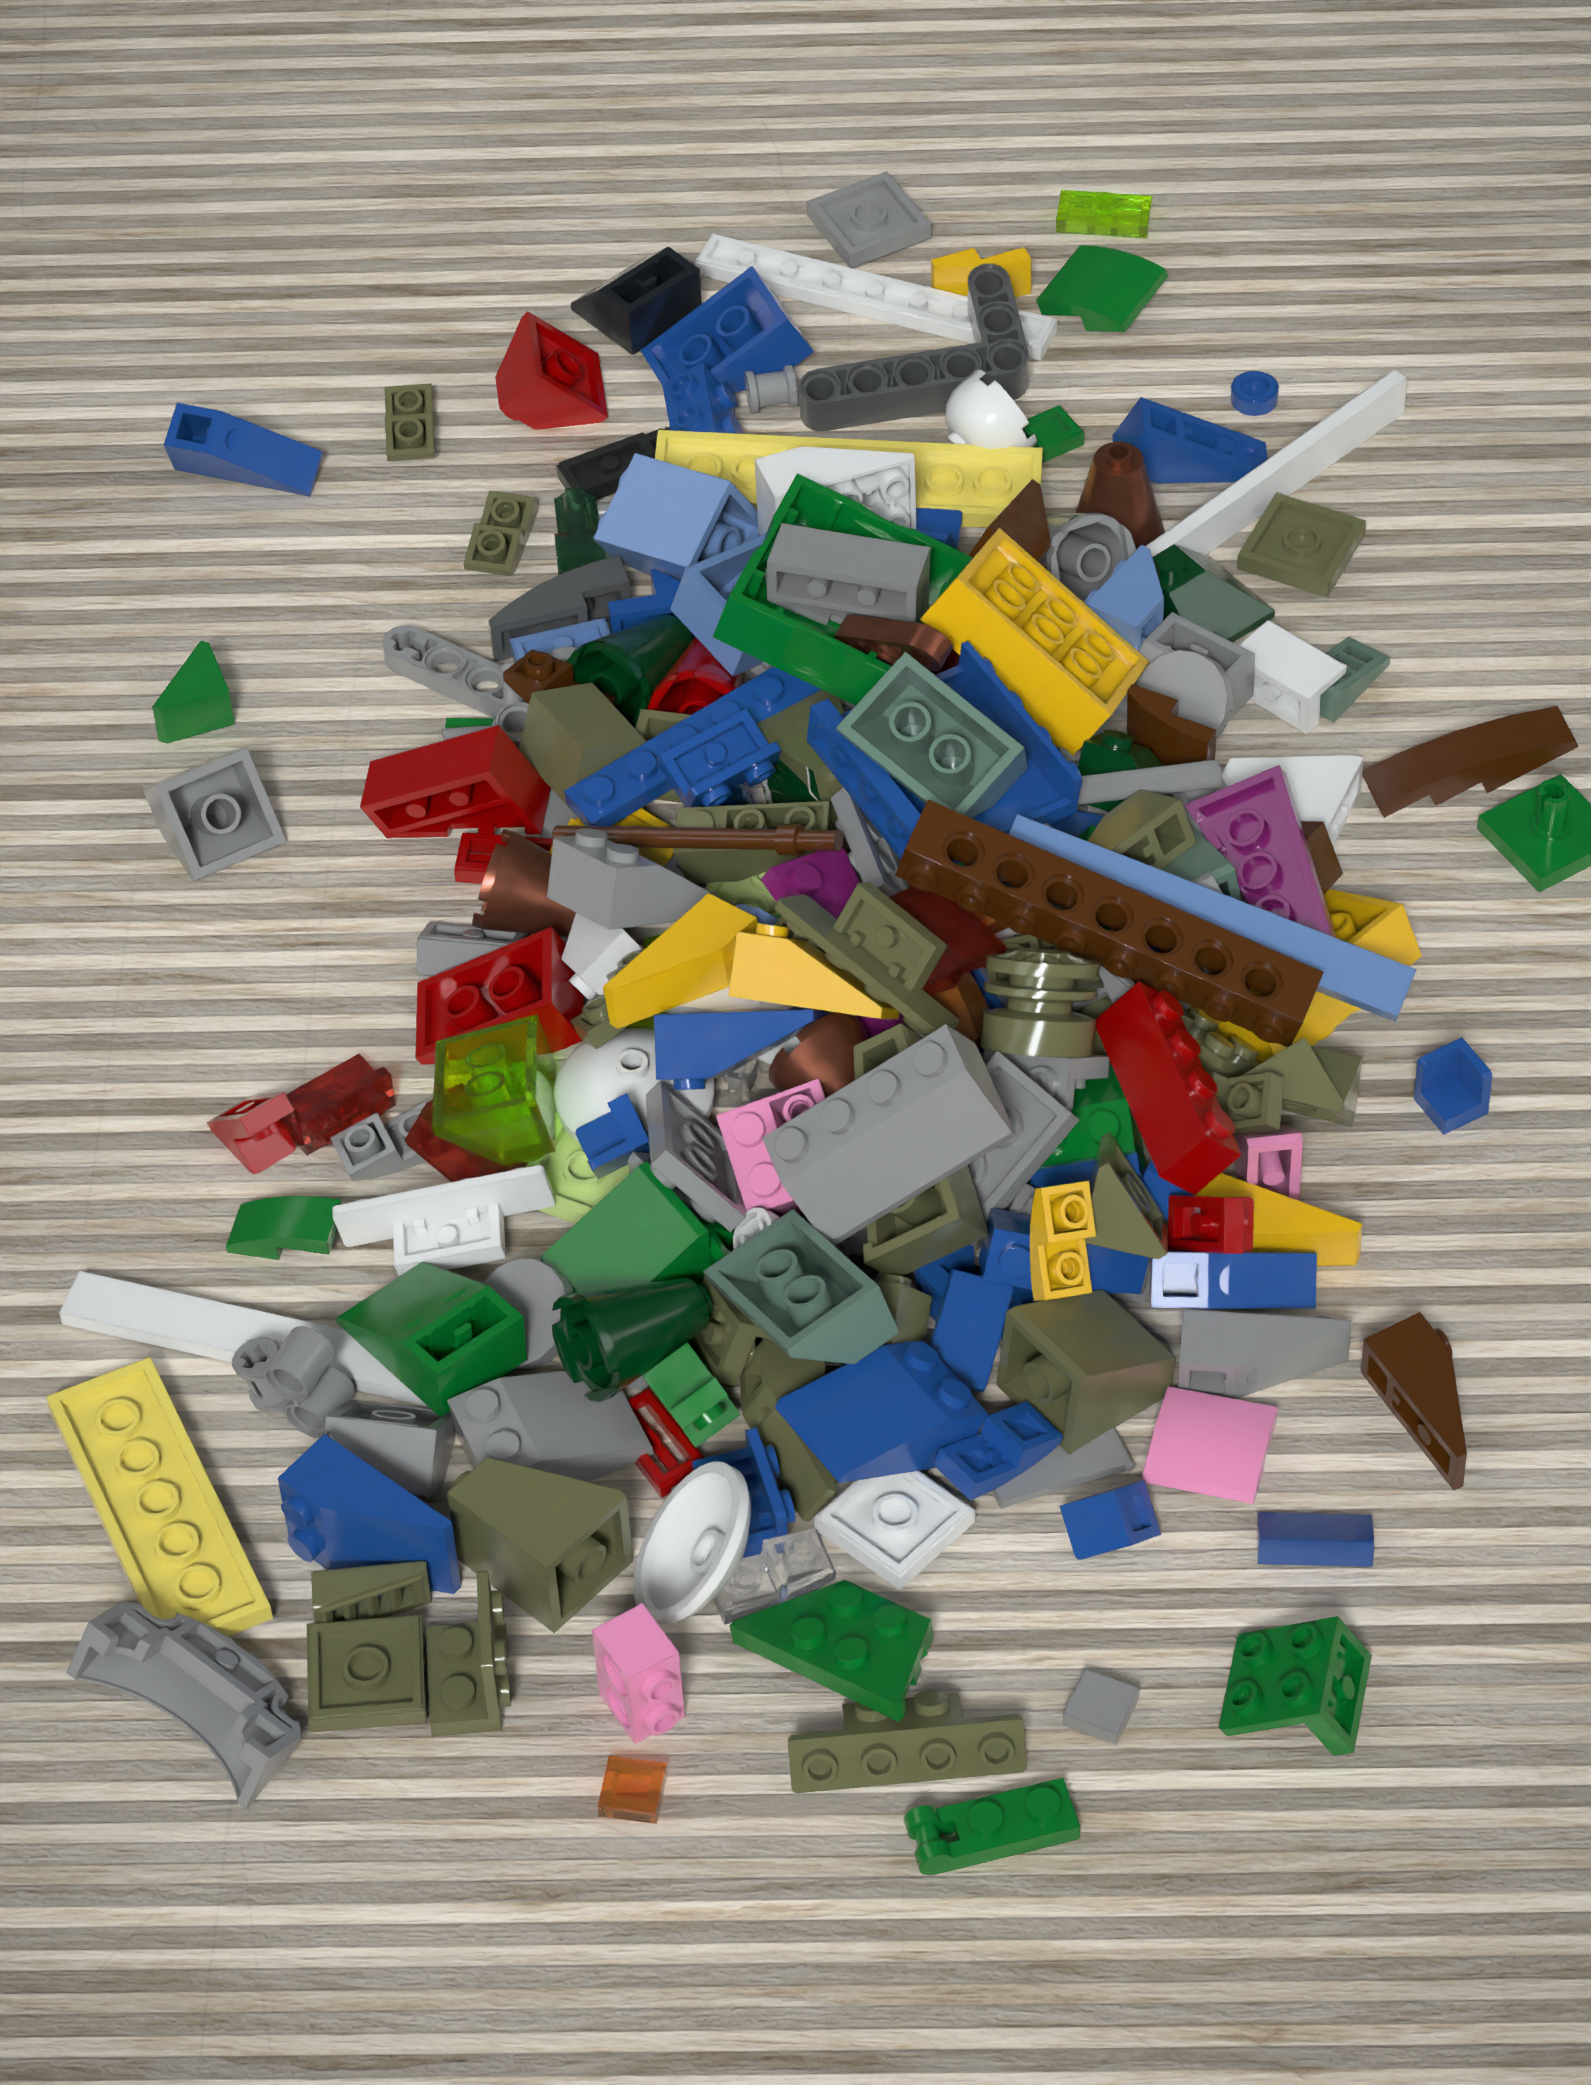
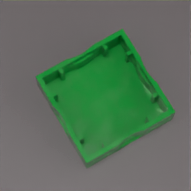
M797 473L771 520L762 545L753 552L731 591L713 638L856 706L892 665L876 659L878 653L870 651L869 655L834 639L833 637L841 624L829 620L825 626L767 601V560L781 524L930 547L929 608L973 557L915 529L888 521L873 513L861 503Z

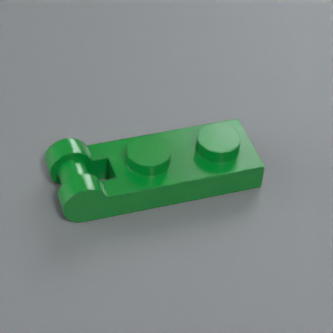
M1064 1778L940 1808L930 1805L919 1806L908 1811L903 1819L909 1838L917 1842L918 1848L914 1855L919 1870L924 1875L945 1873L1080 1839V1825ZM954 1833L957 1841L947 1843L941 1840L940 1836Z

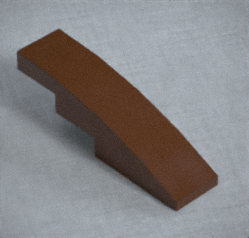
M1558 706L1509 715L1454 731L1409 748L1362 770V776L1381 814L1385 818L1428 795L1431 796L1434 804L1438 805L1481 782L1486 792L1489 793L1579 746Z

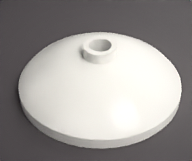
M623 1029L598 1049L585 1042L565 1060L557 1074L554 1085L555 1108L562 1126L577 1142L579 1140L575 1134L576 1129L611 1112L607 1103L626 1093L634 1104L648 1133L646 1094L660 1081L656 1080L654 1029ZM705 1078L706 1089L673 1090L703 1117L708 1119L714 1104L715 1090L713 1078ZM673 1079L661 1080L673 1090Z
M719 1461L710 1462L698 1467L674 1488L655 1515L638 1555L633 1589L636 1606L643 1603L658 1624H673L696 1614L725 1588L739 1568L748 1541L751 1517V1500L747 1483L739 1470Z

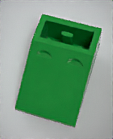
M421 1262L336 1317V1322L440 1418L450 1412L448 1399L501 1378L527 1361L525 1325L522 1314L489 1285Z

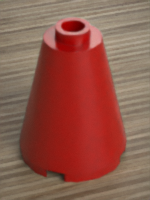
M695 637L655 687L650 697L648 710L692 715L743 685V674L740 673L732 676Z

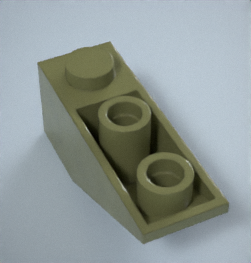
M830 801L678 808L676 827L776 829L779 824H801L805 830H829L831 804ZM673 849V854L685 879L692 883L736 882L766 872L773 866L817 852L805 851L801 856H780L776 850Z
M763 1339L754 1350L751 1362L743 1369L740 1377L742 1415L750 1429L757 1427L763 1446L772 1444L780 1469V1477L778 1479L784 1489H788L792 1503L801 1519L810 1522L826 1502L832 1500L837 1490L838 1481L780 1415L775 1406L780 1398L825 1376V1362L790 1358L772 1340Z

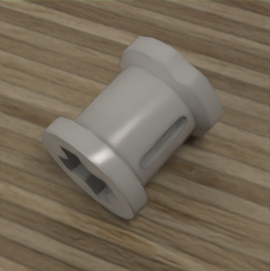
M786 365L783 371L757 375L752 370L744 372L746 397L750 413H757L760 407L788 404L790 408L798 407L797 384L792 365Z

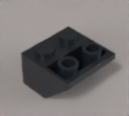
M668 246L637 261L571 302V310L633 355L702 304L700 269Z

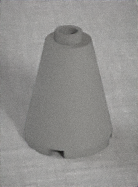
M1099 512L1046 515L1051 547L1041 561L1048 566L1046 570L1083 603H1085L1092 590L1100 589L1112 576L1115 567L1121 560H1127L1136 551L1129 530L1109 515Z

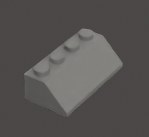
M945 1024L762 1137L783 1187L812 1226L835 1246L1016 1136V1133L976 1044Z

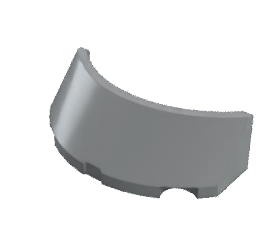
M120 1602L88 1622L67 1670V1674L75 1680L97 1683L133 1695L162 1710L183 1724L219 1760L234 1787L237 1803L245 1809H248L297 1747L301 1738L300 1723L289 1718L284 1708L289 1696L274 1675L254 1655L247 1653L228 1636L206 1624L179 1613L172 1619H160L150 1614L140 1603Z

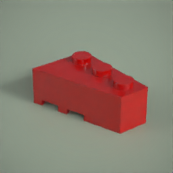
M497 725L370 761L360 808L386 838L448 837L450 829L478 828L479 834L495 835L496 828L525 827L526 835L542 834L551 788L502 728Z

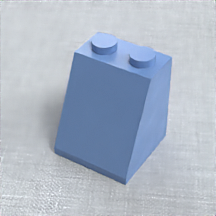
M635 453L627 470L620 477L618 489L607 511L600 518L597 532L593 539L611 557L620 555L622 563L649 576L650 569H657L681 581L685 568L761 535L758 532L757 509L731 481Z

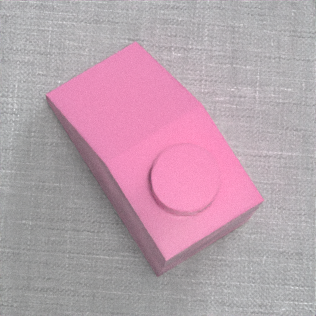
M1290 1125L1280 1126L1278 1131L1235 1134V1140L1242 1154L1234 1161L1236 1178L1299 1201L1303 1148L1301 1132Z

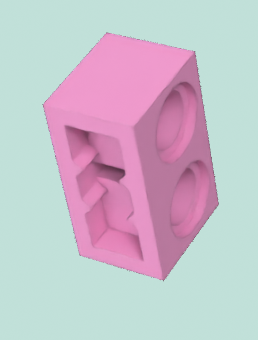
M643 1603L592 1630L599 1695L634 1744L651 1735L657 1736L666 1733L680 1719L685 1717L679 1652Z

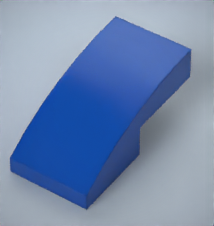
M1025 1401L986 1416L981 1433L940 1448L934 1466L969 1500H973L1004 1485L1031 1468L1061 1444L1063 1435L1032 1405Z

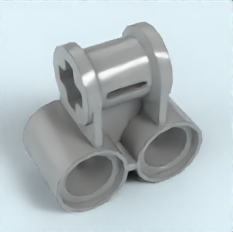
M305 1326L293 1328L284 1342L275 1341L267 1337L249 1340L240 1346L232 1358V1367L238 1377L245 1379L250 1386L249 1398L256 1409L284 1413L286 1419L293 1427L313 1438H320L324 1434L328 1435L329 1432L325 1428L326 1416L349 1402L355 1392L354 1384L349 1377L342 1371L329 1365L335 1356V1350L330 1341L321 1333Z

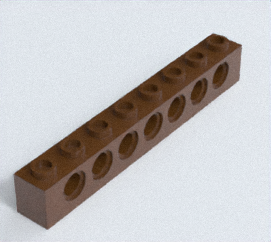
M929 799L904 849L895 876L906 880L912 887L920 891H931L956 902L962 909L968 912L986 915L1006 924L1008 928L1018 934L1034 936L1056 946L1058 950L1070 952L1084 959L1097 961L1100 963V966L1105 967L1114 976L1130 978L1137 982L1140 981L1159 993L1165 990L1177 1000L1203 1010L1209 1017L1215 1020L1228 1021L1253 1032L1259 1039L1265 1042L1278 1043L1287 1048L1292 1045L1304 1022L1324 973ZM951 860L960 861L966 866L956 865ZM1001 881L1008 882L1016 888L1007 887L1003 885ZM1050 903L1058 904L1062 906L1065 910L1057 909L1053 907ZM1099 924L1109 926L1114 931L1105 930ZM1149 946L1157 947L1164 953L1155 952ZM1199 968H1205L1209 970L1213 975L1206 974L1202 972ZM1248 989L1259 992L1263 997L1252 994Z

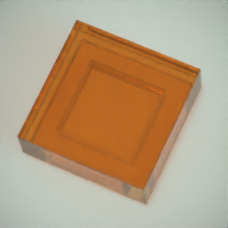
M609 1756L598 1801L599 1817L657 1824L668 1774L667 1763Z

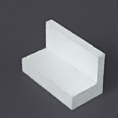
M1268 620L1239 644V646L1255 653L1254 691L1250 701L1307 734L1319 724L1321 694L1346 673V665Z

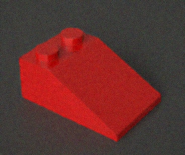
M552 927L417 982L415 1059L421 1065L540 1059L582 1042L583 1040L579 1038L570 1020L583 1013L584 995L568 981L575 972L561 959L566 943Z

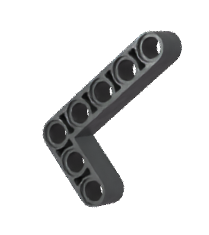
M982 264L975 267L968 276V316L975 343L819 368L807 372L799 382L800 418L803 424L814 431H830L946 412V404L951 392L975 370H982L986 373L980 380L987 386L996 381L1013 400L1020 398L1028 388L1029 352L1007 271L995 264Z

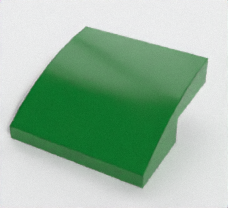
M1080 245L1036 301L1042 315L1080 316L1086 331L1125 332L1168 278V274L1165 268L1134 254L1112 248Z

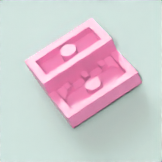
M1168 1386L1152 1435L1142 1480L1148 1484L1254 1504L1264 1474L1266 1454L1276 1427L1278 1407Z

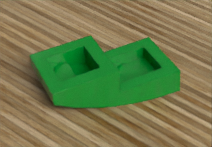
M282 1196L258 1199L240 1204L226 1244L227 1253L279 1260L283 1248L329 1255L338 1230L332 1217V1208L336 1205H341L342 1201L341 1199L327 1197Z

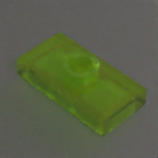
M1061 190L1056 217V232L1148 238L1152 196Z

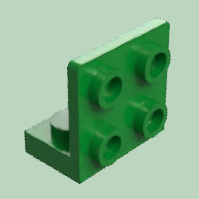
M1338 1616L1241 1633L1236 1639L1219 1729L1226 1736L1305 1724L1333 1756L1354 1753L1372 1655Z

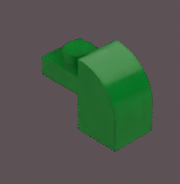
M688 1342L642 1375L643 1379L695 1448L741 1415L728 1398L729 1395L717 1379L711 1375Z

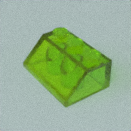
M537 1014L436 1041L432 1129L435 1136L502 1165L518 1161L532 1162L542 1158L545 1154L555 1152L556 1106L554 1085L556 1081V1063Z

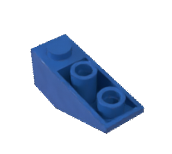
M182 403L176 404L164 442L165 450L174 470L311 497L323 457V452L223 411Z
M1168 1250V1254L1158 1260L1151 1258L1150 1306L1153 1308L1206 1309L1316 1308L1317 1253L1243 1252V1254H1222Z

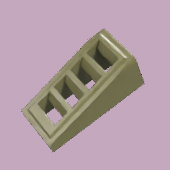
M426 1561L311 1572L312 1607L315 1623L390 1617L432 1603Z

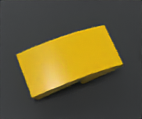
M1025 247L983 259L979 257L975 248L931 259V288L968 297V276L970 272L982 264H995L1007 271L1014 297L1031 294V257Z
M1089 1181L1035 1189L1030 1221V1272L1033 1301H1046L1092 1293L1085 1238L1096 1237Z

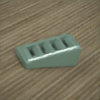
M1347 637L1325 653L1342 664L1344 663L1356 669L1354 671L1346 667V673L1342 676L1345 679H1338L1333 684V687L1330 686L1320 696V716L1333 723L1390 665L1389 656L1351 637Z

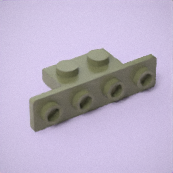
M864 882L857 884L838 919L805 894L778 899L774 909L787 919L786 924L790 930L803 938L811 939L826 951L825 957L830 963L854 974L865 984L864 989L870 996L881 1002L889 1003L904 1016V1023L913 1031L928 1036L945 1024L954 1030L956 1029L960 1020L922 990L948 945L872 883Z
M938 1690L923 1691L914 1697L905 1698L907 1711L904 1718L899 1722L858 1702L842 1704L844 1730L798 1734L788 1737L792 1791L794 1793H807L1024 1772L1027 1764L1023 1718L1020 1714L963 1719L959 1694H946Z

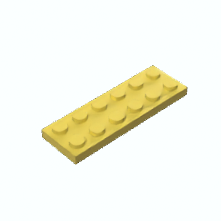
M151 1357L46 1396L49 1411L136 1599L145 1610L160 1619H172L179 1613L206 1624L228 1637L273 1619L271 1606Z

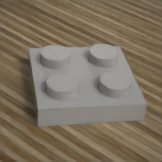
M887 171L806 201L807 216L850 268L931 238V223Z

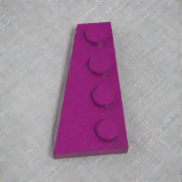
M1280 765L1185 804L1186 809L1205 835V838L1234 867L1239 890L1250 905L1336 938L1289 781Z
M843 845L840 851H817L773 866L760 879L776 903L779 898L805 894L836 919L840 916L857 884L860 883ZM900 1012L899 1019H878L855 1015L863 1024L870 1038L900 1023L912 1030L904 1023V1016Z

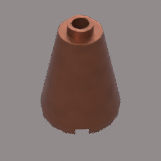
M1115 441L1101 446L1095 452L1075 513L1099 512L1113 517L1129 530L1136 550L1141 545L1147 546L1164 534L1165 530L1141 451L1132 444Z
M503 829L501 838L502 842L507 844V846L496 843L478 896L479 900L484 901L481 911L485 913L481 915L474 912L472 926L482 930L535 934L552 927L560 937L568 938L576 912L547 898L552 854L515 831Z
M836 1012L818 1019L798 1032L795 1036L801 1043L789 1055L782 1047L775 1055L769 1067V1080L779 1092L819 1079L827 1098L855 1081L853 1046L869 1038L863 1024L855 1015L851 1019L847 1014Z

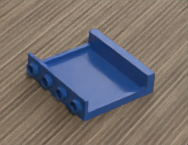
M969 641L961 643L958 666L935 676L1025 747L1027 761L1025 772L996 804L972 819L1009 834L1017 814L1041 824L1046 822L1048 825L1075 814L1080 788L1082 787V777L1079 769L1071 760H1066L1053 744L1048 731L1043 726H1038L1027 713L1020 697L1015 692L1007 689L996 675L991 662L987 658L981 657ZM829 699L810 706L806 741L901 859L925 807V803L836 731V727L852 710L840 714ZM951 860L955 864L961 863L957 860Z

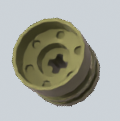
M1018 948L1005 953L986 955L985 969L1009 974V980L985 981L984 991L996 996L1006 997L1007 1007L982 1011L979 1047L994 1052L999 1051L1000 1053L1038 1057L1078 1058L1093 1055L1096 1020L1087 1015L1072 1012V1004L1098 998L1097 989L1074 985V979L1099 977V962L1083 959L1067 951L1040 948Z

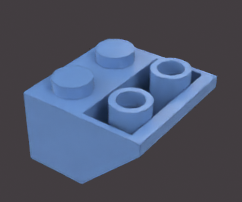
M1143 545L1127 560H1121L1115 567L1112 576L1100 589L1092 590L1085 600V604L1138 652L1143 641L1163 622L1164 596L1150 548Z

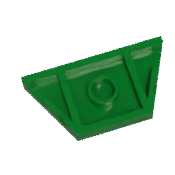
M847 1580L836 1582L739 1618L729 1625L733 1643L897 1722L903 1719L906 1714V1694L910 1685L916 1686L922 1671L920 1662L928 1655L934 1639L931 1619Z

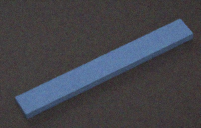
M1017 814L1009 835L1324 972L1316 990L1317 992L1396 1022L1415 975V968Z

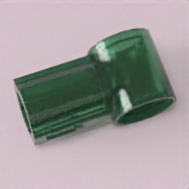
M582 487L565 488L563 494L554 498L557 533H554L558 575L583 565L606 559L605 550L593 539L599 523L595 495L587 493Z

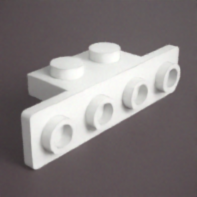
M536 1165L336 1205L332 1208V1217L346 1247L393 1239L394 1266L400 1277L421 1262L444 1270H451L506 1259L503 1217L553 1207L555 1205V1196L544 1167Z

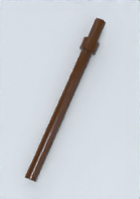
M779 824L776 829L556 825L552 831V840H554V837L576 835V830L590 828L607 833V839L616 844H625L636 848L776 850L780 856H801L805 851H840L843 845V836L840 830H805L801 824Z

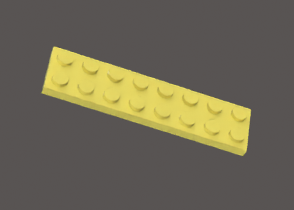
M658 430L655 459L731 481L756 509L754 459L800 446L912 453L915 457L916 508L960 510L962 512V527L987 528L1032 479L1041 485L1043 448L1010 446L1008 448L988 449L971 444Z

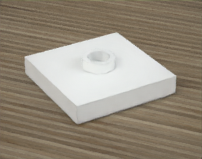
M914 1471L854 1481L814 1517V1530L900 1591L975 1523V1510L922 1472Z

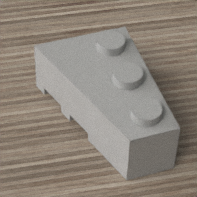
M782 523L767 560V601L825 626L829 620L841 624L846 615L924 624L920 618L929 609L930 547Z

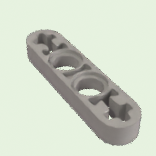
M401 625L392 628L384 636L383 650L385 663L395 673L493 718H496L498 711L504 706L501 665L411 625ZM442 663H453L458 666L456 670L450 673H439L433 670L434 667ZM483 681H492L498 684L497 688L489 692H481L474 689L475 685Z

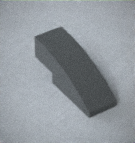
M620 555L592 562L562 573L532 588L488 620L494 661L513 658L509 639L604 617L606 622H609L608 602L631 598L630 582Z

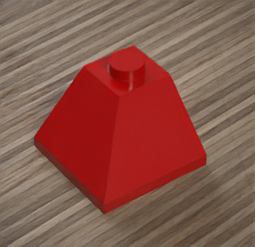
M527 311L520 319L495 376L499 409L511 420H519L534 430L602 423L608 417L599 354Z

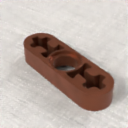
M846 615L833 637L869 655L870 651L878 653L876 659L892 666L906 652L929 671H939L953 649L951 641L944 634L928 625L858 615Z

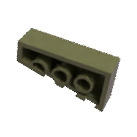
M900 1023L853 1046L855 1080L923 1038ZM968 1165L867 1226L868 1243L863 1244L864 1264L882 1274L904 1276L989 1236Z

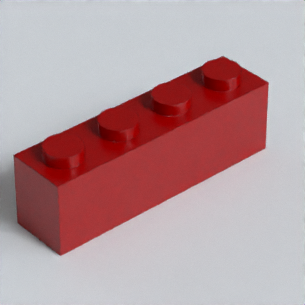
M1139 981L1096 1019L1095 1027L1159 1177L1196 1195L1242 1155L1233 1136L1235 1125L1231 1118L1222 1110L1215 1095L1218 1092V1087L1213 1078L1203 1068L1198 1056L1201 1053L1200 1046L1194 1037L1188 1033L1181 1018L1184 1015L1181 1004L1169 992L1162 990L1159 993Z

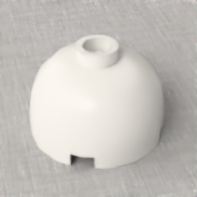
M975 370L951 392L946 404L945 421L951 432L946 437L947 443L971 444L988 449L1008 448L1010 446L1034 447L1036 445L1035 433L1027 439L1022 430L1029 424L1027 418L1003 387L996 381L987 386L980 380L986 374L984 371Z

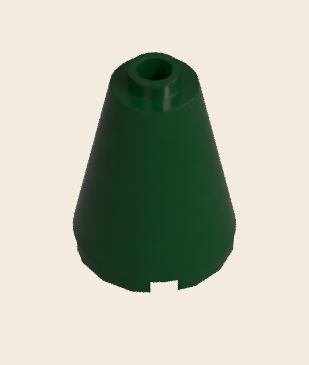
M663 614L587 642L578 647L566 662L573 664L574 682L579 684L593 683L601 692L614 696L615 708L636 728L640 710H648L650 697L655 687L691 644L692 637L688 628L678 618Z
M689 1278L573 1292L559 1297L553 1303L552 1311L561 1308V1321L552 1325V1335L558 1356L569 1378L573 1383L584 1381L593 1391L584 1396L590 1401L602 1402L615 1396L685 1343L707 1329L709 1316L713 1310L712 1302L706 1289L701 1285H696Z

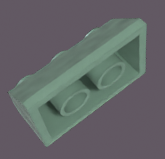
M906 652L836 727V731L925 804L929 799L970 818L993 807L1027 769L1025 747Z
M794 1209L703 1271L706 1279L790 1358L856 1364L899 1333L879 1286Z

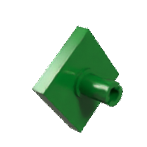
M1562 774L1545 780L1528 791L1478 815L1477 830L1539 893L1591 866V803Z

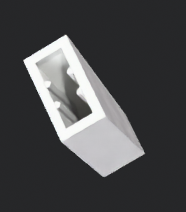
M1356 755L1229 759L1222 772V778L1227 786L1280 765L1287 775L1300 821L1324 822L1331 843L1334 846L1361 793L1363 757Z

